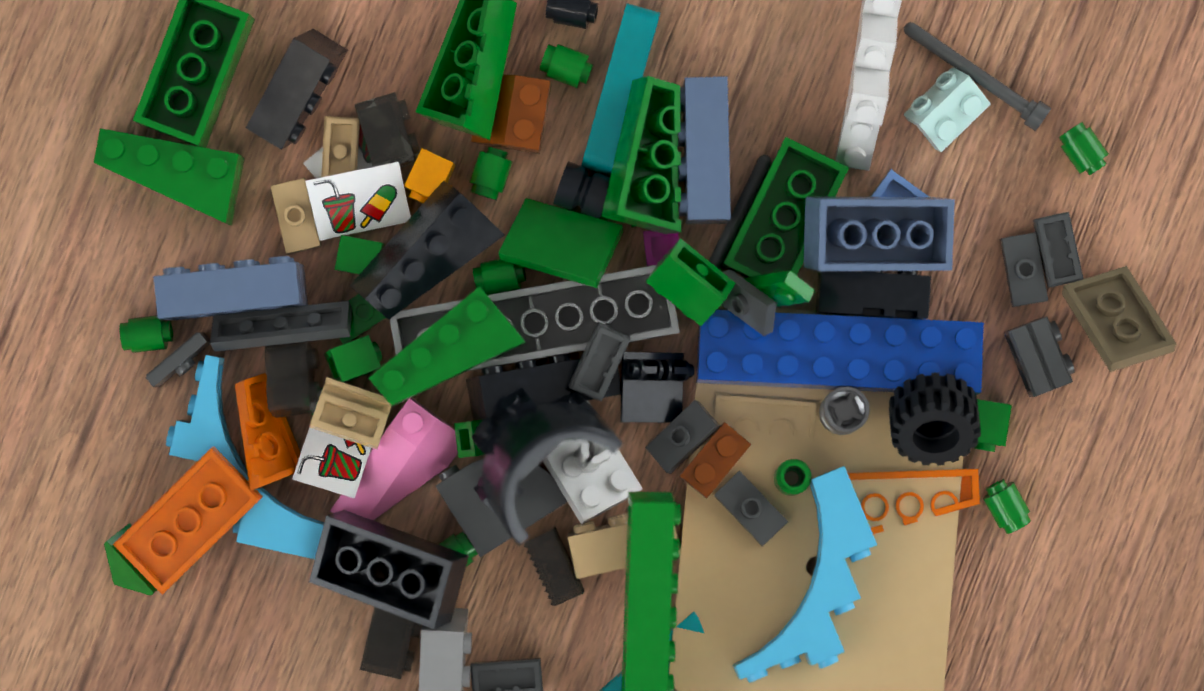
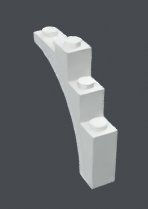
M862 0L850 85L835 161L849 168L867 171L870 169L879 128L882 126L888 102L889 75L897 42V20L902 0Z

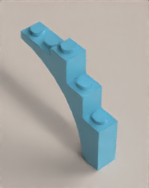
M205 355V360L198 362L195 373V381H199L197 395L192 394L188 404L187 415L192 416L191 422L177 420L175 426H170L166 439V446L170 447L169 455L198 461L214 446L249 481L247 467L243 464L230 438L223 413L221 384L225 358ZM257 488L256 490L263 497L233 526V533L238 534L236 542L315 559L324 522L302 515L281 503L265 488Z
M845 466L811 479L810 488L817 509L819 540L817 561L809 588L796 613L780 633L754 654L733 664L737 677L740 680L747 678L748 683L761 679L768 675L766 669L777 664L780 665L781 669L790 667L801 661L799 657L801 654H805L808 664H818L819 669L838 662L837 655L845 652L829 615V612L834 610L835 615L855 608L853 602L861 599L845 558L850 557L851 562L863 559L871 555L869 548L877 545Z

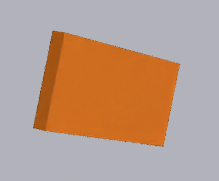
M213 446L113 545L163 595L263 496L256 489L250 491L249 481Z

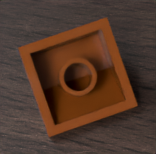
M503 74L491 138L487 140L472 135L471 143L540 154L551 81Z

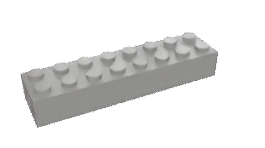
M656 265L603 274L597 288L570 280L488 295L527 343L468 371L584 351L597 322L630 335V342L679 334L675 305L664 296L659 295L646 282ZM462 300L403 310L390 318L396 355Z

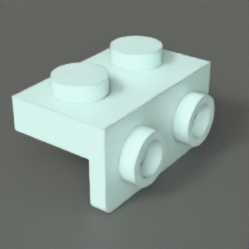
M952 67L942 73L937 78L936 83L924 95L913 101L911 107L904 113V116L919 128L936 150L942 152L991 103L969 75Z

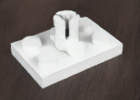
M572 440L561 442L542 460L581 525L627 500L628 492H640L643 489L619 449L613 454L599 444L590 441Z

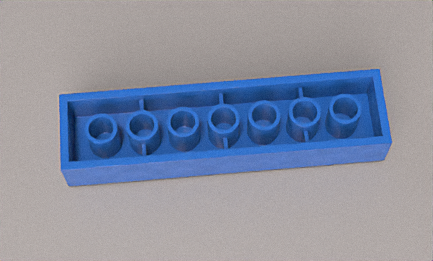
M716 310L702 326L699 325L696 383L830 390L849 386L859 391L894 393L898 386L903 387V382L907 379L915 380L917 379L916 376L920 374L930 376L932 373H939L940 376H945L946 374L954 375L955 380L963 379L966 381L967 386L973 388L976 396L982 392L984 322L776 312L773 332L763 336L729 310Z

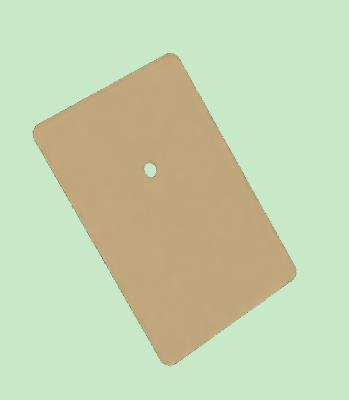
M721 305L717 310H727V309L724 308V307ZM776 308L777 313L838 315L816 313V311ZM696 383L695 400L699 401L713 418L715 408H713L714 393L817 400L818 415L815 420L814 438H810L811 407L721 400L720 426L725 422L733 428L737 419L749 416L759 423L760 433H757L756 425L750 420H742L738 423L736 432L751 443V446L707 499L687 483L678 572V593L676 594L675 604L677 624L676 628H673L672 641H675V662H670L669 674H673L674 688L677 691H944L959 510L935 516L930 504L933 496L941 491L953 493L957 497L958 502H960L962 476L850 480L860 504L865 496L877 493L886 498L889 504V511L880 521H870L867 519L870 528L882 525L884 529L883 532L873 534L877 545L869 548L871 555L855 562H851L850 557L845 558L861 599L853 602L855 608L839 615H835L834 610L829 612L845 652L837 655L838 662L819 669L818 664H808L805 654L799 655L801 660L799 663L781 669L779 664L766 669L767 676L748 683L747 678L740 680L737 677L733 664L760 650L777 636L793 617L809 588L812 578L806 570V564L812 557H817L819 529L816 504L810 485L804 492L795 496L782 494L774 484V473L780 464L789 459L801 460L808 465L812 475L811 479L843 466H845L847 473L962 469L963 456H960L956 462L948 461L945 462V465L937 466V463H931L930 466L922 465L920 461L916 463L909 461L908 456L902 457L898 453V448H894L890 432L889 400L891 396H894L893 392L860 391L869 402L870 412L867 421L861 428L851 434L837 435L824 428L819 416L821 402L834 390ZM785 419L794 426L795 436H791L790 426L783 422L776 423L771 429V434H767V430L773 421ZM714 433L689 456V464ZM738 471L788 521L763 546L714 497V494ZM787 472L785 481L789 485H794L798 481V476L795 472ZM913 492L922 498L924 510L917 518L918 522L904 525L902 518L896 511V501L903 493ZM940 495L935 500L934 506L935 509L955 503L949 495ZM906 496L900 501L899 508L902 514L912 517L919 512L920 503L914 496ZM871 497L865 502L864 509L868 516L877 518L884 513L885 504L880 498ZM692 612H695L699 617L704 633L678 628L677 626Z

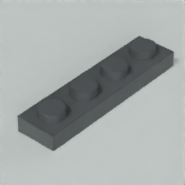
M349 301L214 315L210 344L214 352L350 337L352 307Z

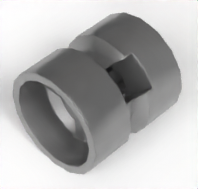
M849 386L839 387L829 393L821 402L819 409L820 421L824 428L833 434H851L861 428L867 421L870 412L869 402L858 389Z

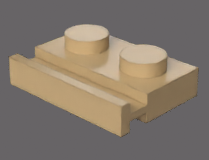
M326 377L310 428L378 449L392 406L382 395Z

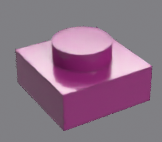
M652 230L643 231L647 267L657 265L679 240L678 233L662 234Z

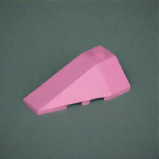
M408 399L382 435L378 449L373 448L370 452L355 499L341 495L330 511L336 513L346 510L370 520H375L451 464L458 454L455 428L415 399Z

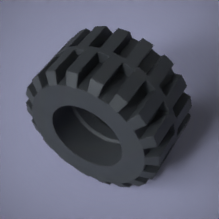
M932 373L930 376L920 374L916 376L917 379H907L903 382V387L898 386L894 390V396H891L889 400L890 432L894 448H898V453L902 457L908 456L909 461L914 463L920 461L922 465L930 466L931 463H937V466L945 465V462L948 461L956 462L960 456L966 457L971 453V448L977 446L978 438L981 436L977 396H975L973 388L967 386L966 381L961 378L955 380L954 375L946 374L945 376H940L939 373Z

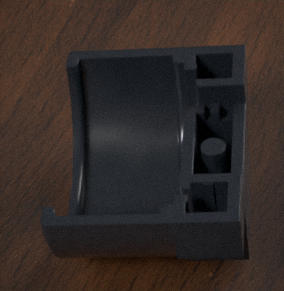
M521 387L516 393L509 394L503 400L501 408L492 417L482 420L476 427L475 433L471 436L478 448L486 455L483 464V475L478 480L474 490L482 502L498 516L512 539L518 545H521L529 535L522 528L516 514L515 492L519 495L524 492L518 482L522 481L561 442L572 440L590 441L605 447L613 454L623 445V442L577 391L574 390L570 395L563 396L558 402L539 404Z

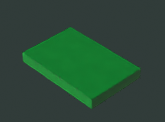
M525 198L498 254L500 260L597 288L623 234V226Z

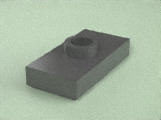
M1069 212L1034 219L1033 224L1037 234L1047 287L1050 288L1083 280Z
M1036 232L1001 238L1000 242L1012 307L1048 301Z
M732 270L724 271L723 273L733 280L735 285L722 306L763 336L772 333L777 302Z
M597 322L568 385L569 388L602 402L631 340L630 335Z
M195 333L151 370L145 378L153 387H160L174 374L177 373L179 377L184 375L196 364L193 358L210 345L209 337L205 333Z
M694 400L645 448L665 472L671 474L720 425L699 401Z
M740 471L714 494V497L761 546L765 545L788 522Z
M541 658L470 664L472 691H543Z

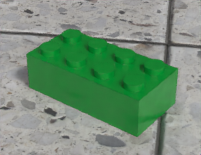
M179 0L133 121L194 146L206 148L255 19L249 13L214 0Z
M785 137L722 266L744 277L789 270L797 276L804 262L806 196L835 197L849 167Z

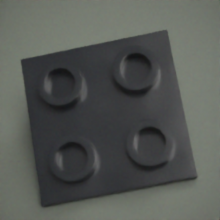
M624 353L621 368L620 422L671 423L682 412L683 381L688 380V378L694 375V366L684 360V353Z

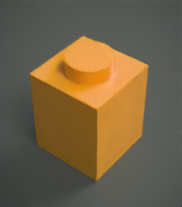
M421 148L404 185L406 189L411 191L409 197L423 204L443 180L448 183L455 164Z

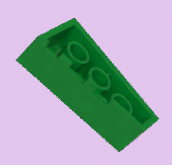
M459 0L415 111L416 113L442 126L490 140L517 7L515 1Z
M651 76L632 80L601 217L662 234L681 233V219H679L678 202H681V187H678V166L681 165V152L678 151V133L681 132L680 85Z
M100 128L93 163L232 226L244 157L236 153Z
M479 286L371 375L369 379L391 406H395L527 342Z

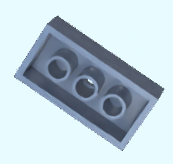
M685 77L683 87H680V112H683V122H681V132L678 133V147H684V157H681V165L678 166V182H685V193H681V202H678L679 217L685 216L686 225L727 224L731 219L728 77Z
M806 196L804 268L816 271H952L955 199L941 197Z
M278 256L269 258V264L260 265V262L255 260H240L233 262L234 268L225 269V265H219V263L198 265L199 272H190V269H184V267L163 269V275L153 276L158 319L173 321L308 305L304 265L294 261V258H290V256Z

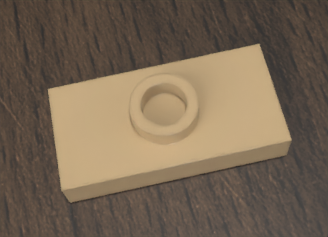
M305 178L270 186L286 254L321 247Z

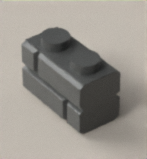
M1047 316L1041 317L1004 332L1029 397L1039 396L1073 382L1070 374L1075 373V369L1067 353L1062 355L1058 341L1062 340V336L1055 321L1049 322Z

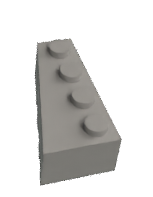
M455 608L451 622L436 629L422 625L419 691H464V687H470L471 666H465L466 654H471L472 633L467 632L468 609Z

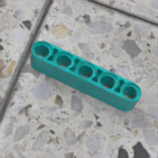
M626 4L581 165L588 170L611 176L632 80L642 78L644 75L661 12Z

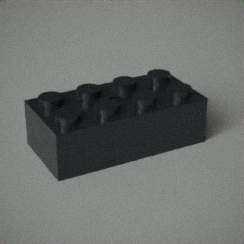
M343 510L326 515L309 582L426 627L436 629L450 623L452 620L469 556Z

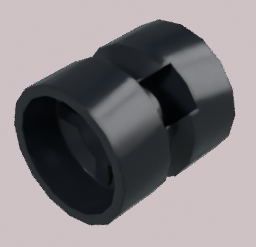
M568 161L553 204L571 211L578 205L580 206L581 213L600 219L611 176L595 173L589 177L586 167Z

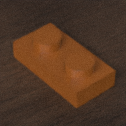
M724 422L679 477L707 499L751 446V443Z

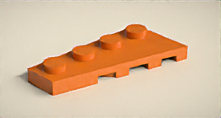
M978 469L848 473L850 480L962 476L960 502L949 491L938 492L931 500L932 512L935 516L980 504ZM913 492L903 493L896 501L898 515L902 518L904 525L918 522L917 518L924 510L922 498ZM869 494L861 502L866 519L870 521L882 520L889 511L888 501L881 494ZM940 495H949L955 503L935 509L934 506L935 500ZM906 496H914L920 503L919 512L912 517L902 514L899 508L900 501ZM878 497L884 502L885 511L880 517L872 518L866 514L864 505L869 498ZM882 525L872 527L871 531L873 534L883 532L884 529Z

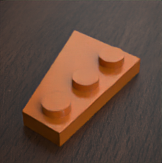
M268 372L236 383L235 391L249 486L250 491L293 475L301 453Z

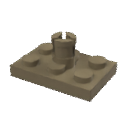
M1127 266L1063 286V297L1110 372L1175 351L1176 342Z

